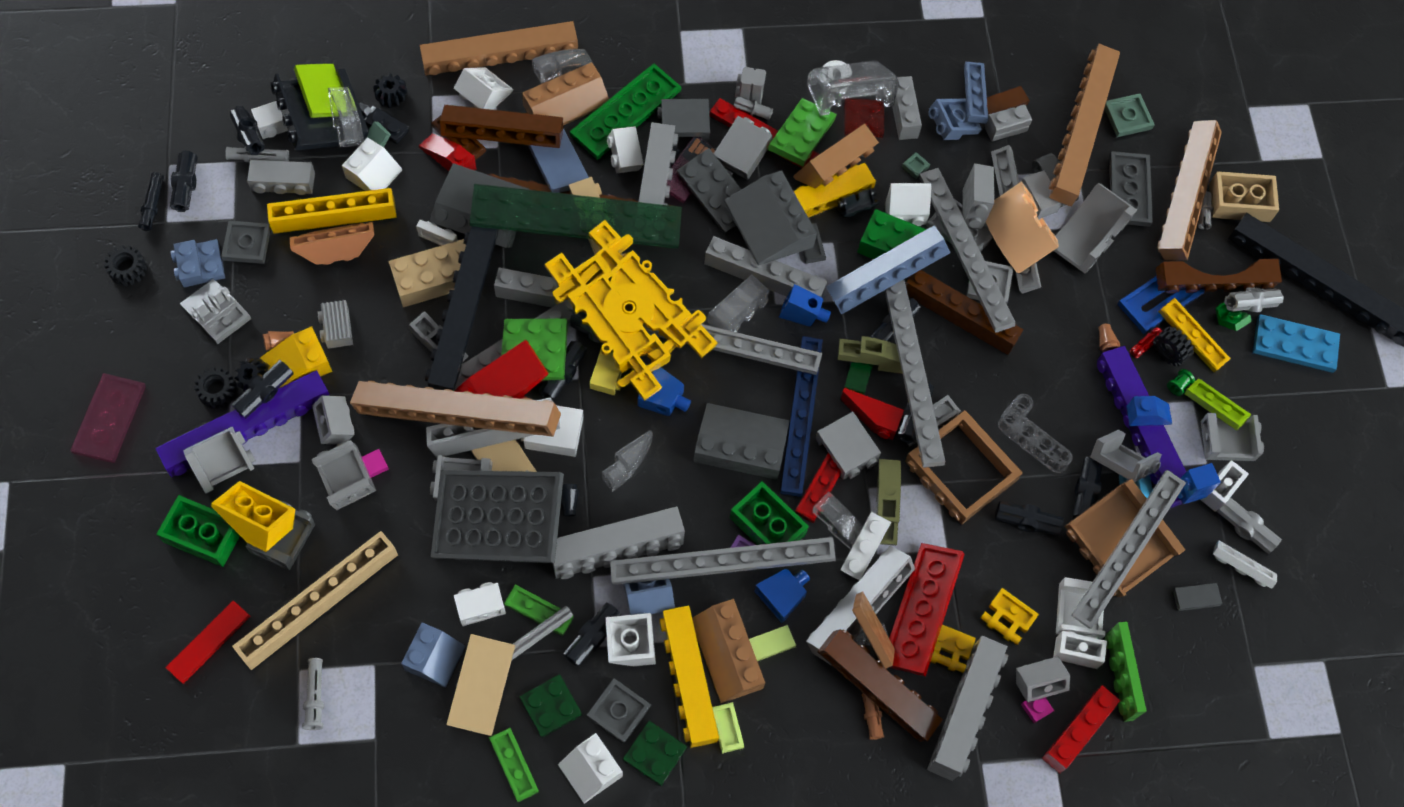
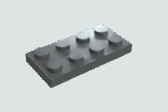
M708 148L679 168L677 174L721 231L726 234L737 225L724 200L742 189L710 148Z
M1111 151L1109 155L1110 191L1137 209L1127 225L1150 227L1153 223L1150 155Z

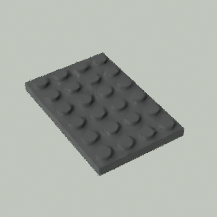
M441 470L431 558L555 563L564 474L561 472Z

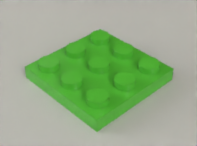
M567 318L504 319L501 356L524 340H527L549 373L543 380H564L568 331Z

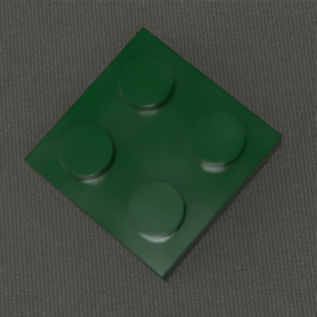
M560 674L520 696V700L541 738L582 716L578 705Z
M648 721L623 758V761L659 786H662L687 749V746L651 721Z

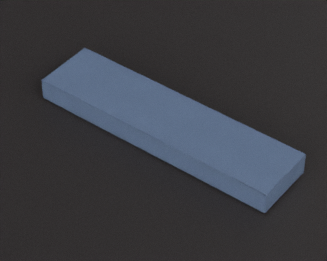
M965 61L964 77L967 121L987 124L988 107L984 63Z

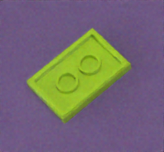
M334 64L295 65L294 71L311 118L349 116L351 111Z

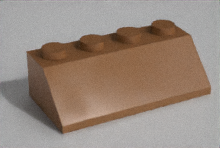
M592 62L522 92L523 106L528 114L563 117V126L593 113L609 100L603 80Z
M863 124L809 161L793 177L795 180L814 188L821 184L825 187L834 180L832 176L835 174L838 177L848 170L846 168L848 165L853 167L861 161V156L866 158L875 151L873 147L879 142L866 124Z
M734 599L713 605L694 616L692 620L696 637L720 703L762 690L765 681Z

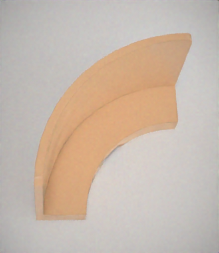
M1022 181L994 200V205L986 220L988 229L995 242L1016 273H1021L1059 247L1058 239L1044 219H1038L1036 212L1039 210L1032 194Z

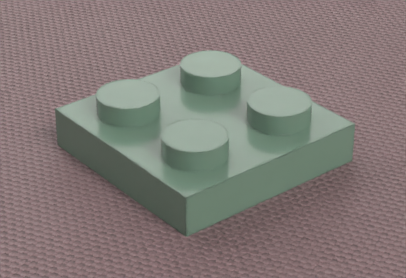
M1141 93L1106 101L1104 109L1117 137L1151 130L1155 126Z

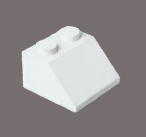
M486 67L464 68L454 86L463 99L472 102L475 108L491 110L497 107L514 90Z
M368 137L342 165L345 178L365 191L386 189L402 171V168L382 146Z
M891 183L885 202V212L917 226L926 225L930 215L931 183Z
M651 613L606 617L609 663L627 666L656 664Z
M596 733L578 745L558 764L584 804L623 777V771Z

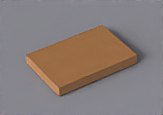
M862 591L856 594L852 611L880 662L886 669L893 666L895 648Z

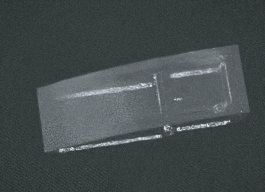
M568 49L533 58L532 67L542 83L587 65L592 60L585 49Z
M328 88L333 126L337 128L340 147L361 145L364 142L362 126L349 88Z
M651 430L615 453L616 463L602 471V479L612 492L624 484L642 463L652 443L653 433Z
M828 491L814 506L812 512L828 525L827 529L851 550L863 526Z

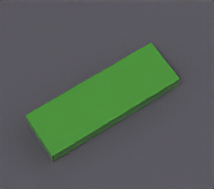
M516 584L504 602L506 607L538 624H541L561 609ZM574 615L553 630V632L563 637Z
M511 728L489 737L517 802L538 793L539 790Z

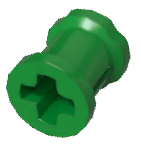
M1180 369L1175 379L1167 383V387L1174 395L1181 396L1184 393V389L1195 382V378L1190 371Z

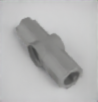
M1246 288V291L1232 292L1225 296L1224 303L1227 306V310L1230 311L1247 310L1261 312L1262 308L1278 307L1280 303H1283L1284 296L1281 290L1276 288Z
M1231 497L1217 511L1235 526V531L1240 537L1246 540L1251 539L1268 554L1282 540L1264 525L1263 519L1257 513L1245 510Z

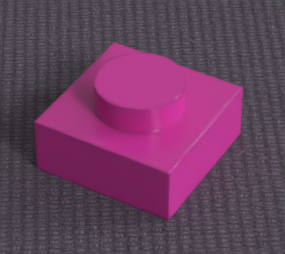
M1046 697L1028 703L1024 701L1021 704L1033 723L1038 722L1054 711Z

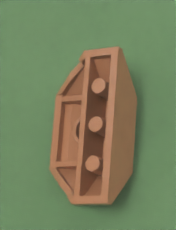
M373 222L351 224L309 232L298 237H290L291 251L316 265H328L340 260L349 261L359 257L373 238Z

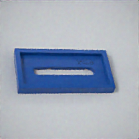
M1156 276L1118 302V306L1139 330L1145 334L1165 320L1158 311L1172 299L1176 298L1185 307L1203 295L1205 289H1200L1193 293L1179 290V292L1174 293L1148 312H1144L1141 309L1142 306L1165 292L1158 291Z

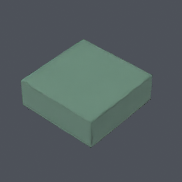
M373 122L367 137L384 147L391 134L379 122Z
M917 152L902 164V168L915 179L920 176V173L925 172L930 167V164Z

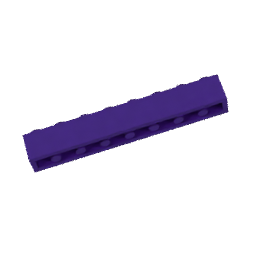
M1122 346L1103 352L1097 360V368L1106 380L1107 389L1114 396L1115 405L1123 415L1124 424L1132 434L1134 445L1138 446L1141 456L1145 458L1157 452L1162 454L1159 460L1161 462L1159 469L1156 473L1150 474L1152 482L1157 484L1163 473L1167 470L1181 478L1186 473V470L1164 425H1129L1126 406L1134 396H1149L1126 347ZM1177 497L1170 508L1183 504L1181 499Z
M316 370L279 388L272 400L265 404L262 403L246 419L236 410H233L155 449L171 477L179 476L191 468L183 450L232 426L235 432H241L246 443L255 436L264 435L275 426L286 424L288 420L296 416H303L308 410L313 408L312 405L322 395H330Z

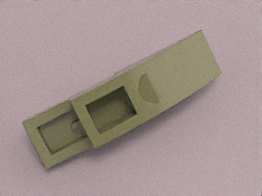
M862 336L861 341L839 340L838 360L878 365V371L902 374L896 344Z
M879 459L876 514L891 522L880 542L881 545H897L901 500V461Z

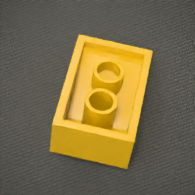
M312 326L292 334L260 357L262 361L270 365L269 369L281 360L293 371L294 374L279 388L316 370L320 377L332 372Z
M241 481L237 482L211 503V507L247 543L265 552L293 529L295 508Z

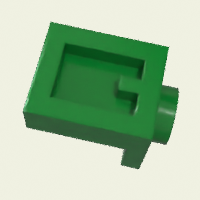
M1224 302L1216 307L1218 323L1221 326L1238 331L1252 322L1250 314L1242 311L1227 310Z

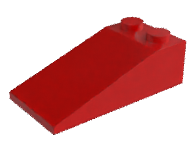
M524 340L470 376L454 392L469 391L474 394L483 395L488 393L500 397L507 395L521 399L549 373L529 342Z

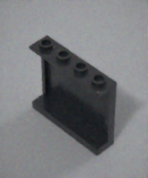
M337 69V75L351 112L349 116L311 118L298 80L281 81L279 74H275L274 81L271 82V92L277 98V108L282 112L283 125L287 126L288 139L290 143H293L295 150L362 144L366 140L369 130L345 69Z

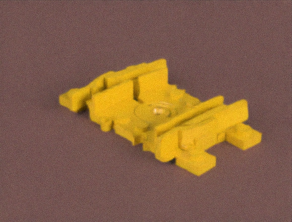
M604 220L589 232V236L601 248L596 255L574 269L564 254L560 253L545 263V268L559 285L553 291L555 303L559 304L567 299L571 307L575 309V314L585 312L587 316L585 319H582V324L588 325L599 341L604 343L601 347L602 354L610 355L613 352L615 366L621 373H624L629 368L632 369V372L617 381V387H625L631 383L645 401L662 389V386L651 372L667 364L671 358L670 353L676 347L682 348L688 343L702 358L718 342L701 325L706 320V316L700 310L691 314L682 304V298L678 301L671 300L670 295L674 293V289H668L654 273H650L652 269L650 261L645 260L641 265L640 257L633 250L624 256L621 255L622 252L633 244V238L629 234L621 238ZM632 305L633 310L626 311L625 306ZM643 324L652 331L659 330L658 334L666 338L667 341L663 344L655 333L650 336L643 327ZM647 355L651 360V364L645 365L640 357Z

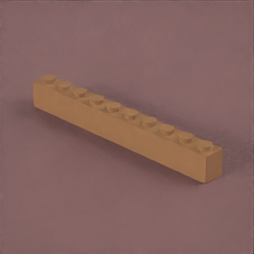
M1099 44L1096 50H1091L1087 60L1090 63L1086 65L1083 73L1086 77H1083L1079 88L1082 90L1076 96L1075 102H1077V105L1074 106L1071 112L1073 119L1070 120L1066 129L1069 133L1065 135L1062 145L1065 146L1058 155L1060 163H1057L1053 172L1056 176L1049 185L1051 190L1049 198L1070 207L1080 194L1120 55L1119 51Z
M359 381L350 401V404L358 414L554 437L561 416L556 404L550 400L536 401L530 398L518 399L507 395L503 397L493 396L488 393L481 395L469 391L454 392L450 389L436 390L431 387L418 388L412 385L381 384L375 381Z

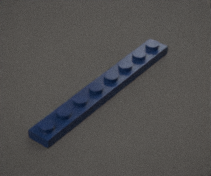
M802 336L800 348L821 353L823 339ZM797 370L780 494L802 497L818 373L814 375Z

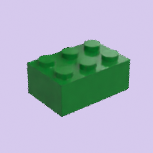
M875 209L860 241L857 253L875 259L927 229Z
M763 481L734 506L730 513V519L756 545L800 541L807 534L809 528Z
M178 495L156 534L163 543L221 567H224L240 537L214 509Z

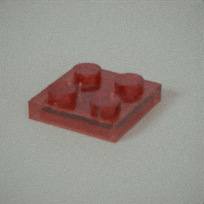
M845 98L844 135L847 136L863 124H866L874 137L883 138L884 100Z

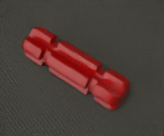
M1155 327L1151 333L1147 334L1138 344L1131 348L1130 354L1134 358H1139L1142 353L1153 346L1154 338L1162 330L1159 327Z

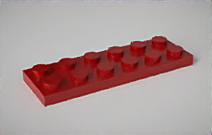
M921 543L914 563L915 570L910 575L889 638L895 648L893 666L889 668L926 677L963 562V551Z

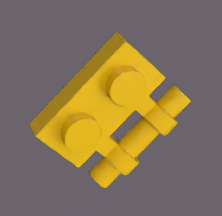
M1002 588L989 605V608L995 611V614L991 616L985 611L980 619L986 622V626L990 629L994 628L1004 635L1003 638L1005 640H1011L1018 645L1022 637L1015 633L1016 630L1020 629L1026 633L1039 614ZM1001 616L1012 624L1010 628L998 621Z
M942 625L930 662L934 664L937 662L947 666L948 670L953 672L957 670L964 673L967 665L959 662V658L969 659L976 638ZM940 650L952 654V657L949 658L941 655Z

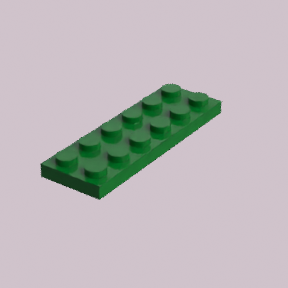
M653 63L570 131V136L598 160L611 149L607 145V137L612 129L634 126L637 128L657 111V107H661V99H672L681 92V86Z

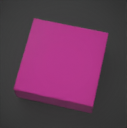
M379 449L362 456L371 478L389 470Z

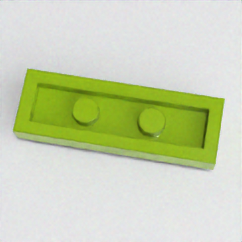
M1199 378L1185 392L1186 396L1209 412L1216 413V417L1236 431L1251 416L1246 410Z

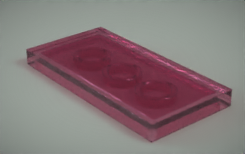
M103 373L70 451L74 454L115 463L146 385L142 382Z

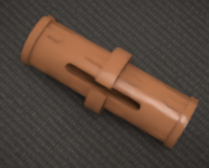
M863 693L864 719L867 720L870 740L884 738L881 724L882 712L879 711V706Z

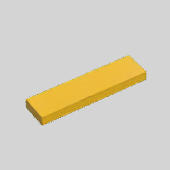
M1176 298L1172 299L1158 311L1172 327H1175L1177 331L1181 330V334H1185L1187 340L1190 339V345H1193L1194 352L1213 372H1216L1231 359Z

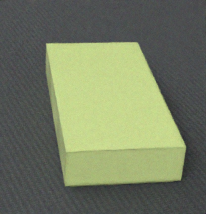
M788 625L749 639L757 661L796 647Z
M733 702L712 707L721 753L743 749L744 743Z

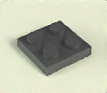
M228 221L221 255L223 261L264 264L271 232L270 224Z
M614 678L589 711L587 718L622 743H625L647 713L651 704Z

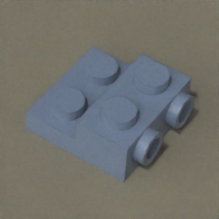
M966 98L936 99L929 108V117L934 119L937 125L936 131L942 136L943 140H959L962 135L979 134L982 130L979 123L967 121Z
M217 239L201 243L190 240L174 244V250H171V257L174 263L177 262L178 267L174 268L176 280H180L183 287L207 283L212 279L215 281L225 279L220 245Z

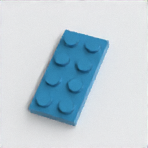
M1260 314L1256 322L1253 353L1334 373L1337 370L1340 333Z

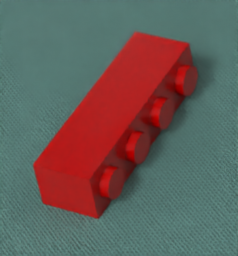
M1102 685L1092 694L1042 759L1059 774L1066 770L1121 700Z

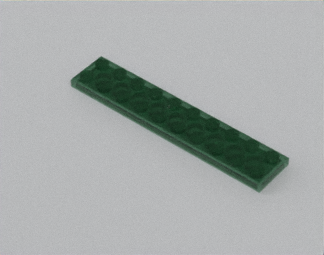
M474 184L470 226L592 239L589 236V232L606 220L621 238L629 234L633 238V244L678 249L682 207Z

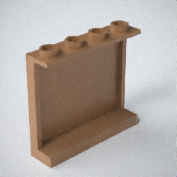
M1132 479L1123 482L1064 526L1067 529V536L1073 542L1076 541L1081 548L1079 550L1086 560L1091 561L1094 565L1093 570L1097 575L1147 500ZM1163 519L1114 593V596L1123 597L1127 595V591L1171 558L1185 551V548Z

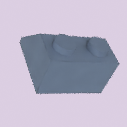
M669 579L623 584L630 615L646 613L663 614L664 610L675 608L672 585Z
M421 623L401 664L405 671L446 688L466 646L445 632Z

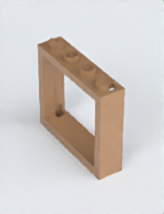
M966 410L939 430L940 439L958 426L1005 477L1002 482L966 509L929 467L923 468L918 446L908 453L905 460L910 467V471L918 475L922 485L935 494V499L938 503L944 505L949 510L950 516L952 518L955 517L961 525L1017 482L1022 475V471Z

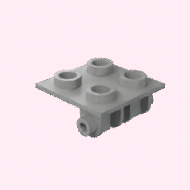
M212 279L182 301L180 305L204 327L237 301L229 294L230 292L225 286L222 287Z

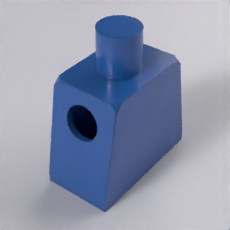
M794 284L784 299L779 318L811 326L816 319L827 323L831 311L821 308L822 297Z
M661 367L654 370L652 374L662 386V389L645 401L639 395L637 406L666 416H670L675 407L686 412L691 404V400L682 396L684 384Z
M784 569L758 583L754 592L777 619L783 623L805 598L807 591L803 585L810 580V577L804 570L799 571L793 576L788 569Z

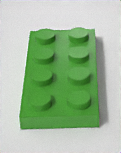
M802 98L769 144L768 150L804 166L835 121L837 114Z
M1118 622L1106 634L1105 641H1107L1106 648L1109 649L1111 656L1109 659L1110 669L1114 671L1115 675L1114 689L1119 694V699L1121 700L1118 704L1119 713L1123 715L1124 722L1134 721L1145 713L1146 706L1128 622Z

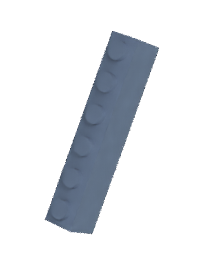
M934 225L831 283L826 288L840 313L843 314L948 255L950 251L944 238Z

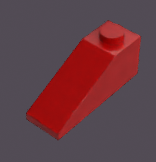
M432 133L419 145L420 149L448 171H450L453 163L476 170L475 156L461 145Z
M844 388L840 400L873 433H876L883 439L893 440L904 410Z

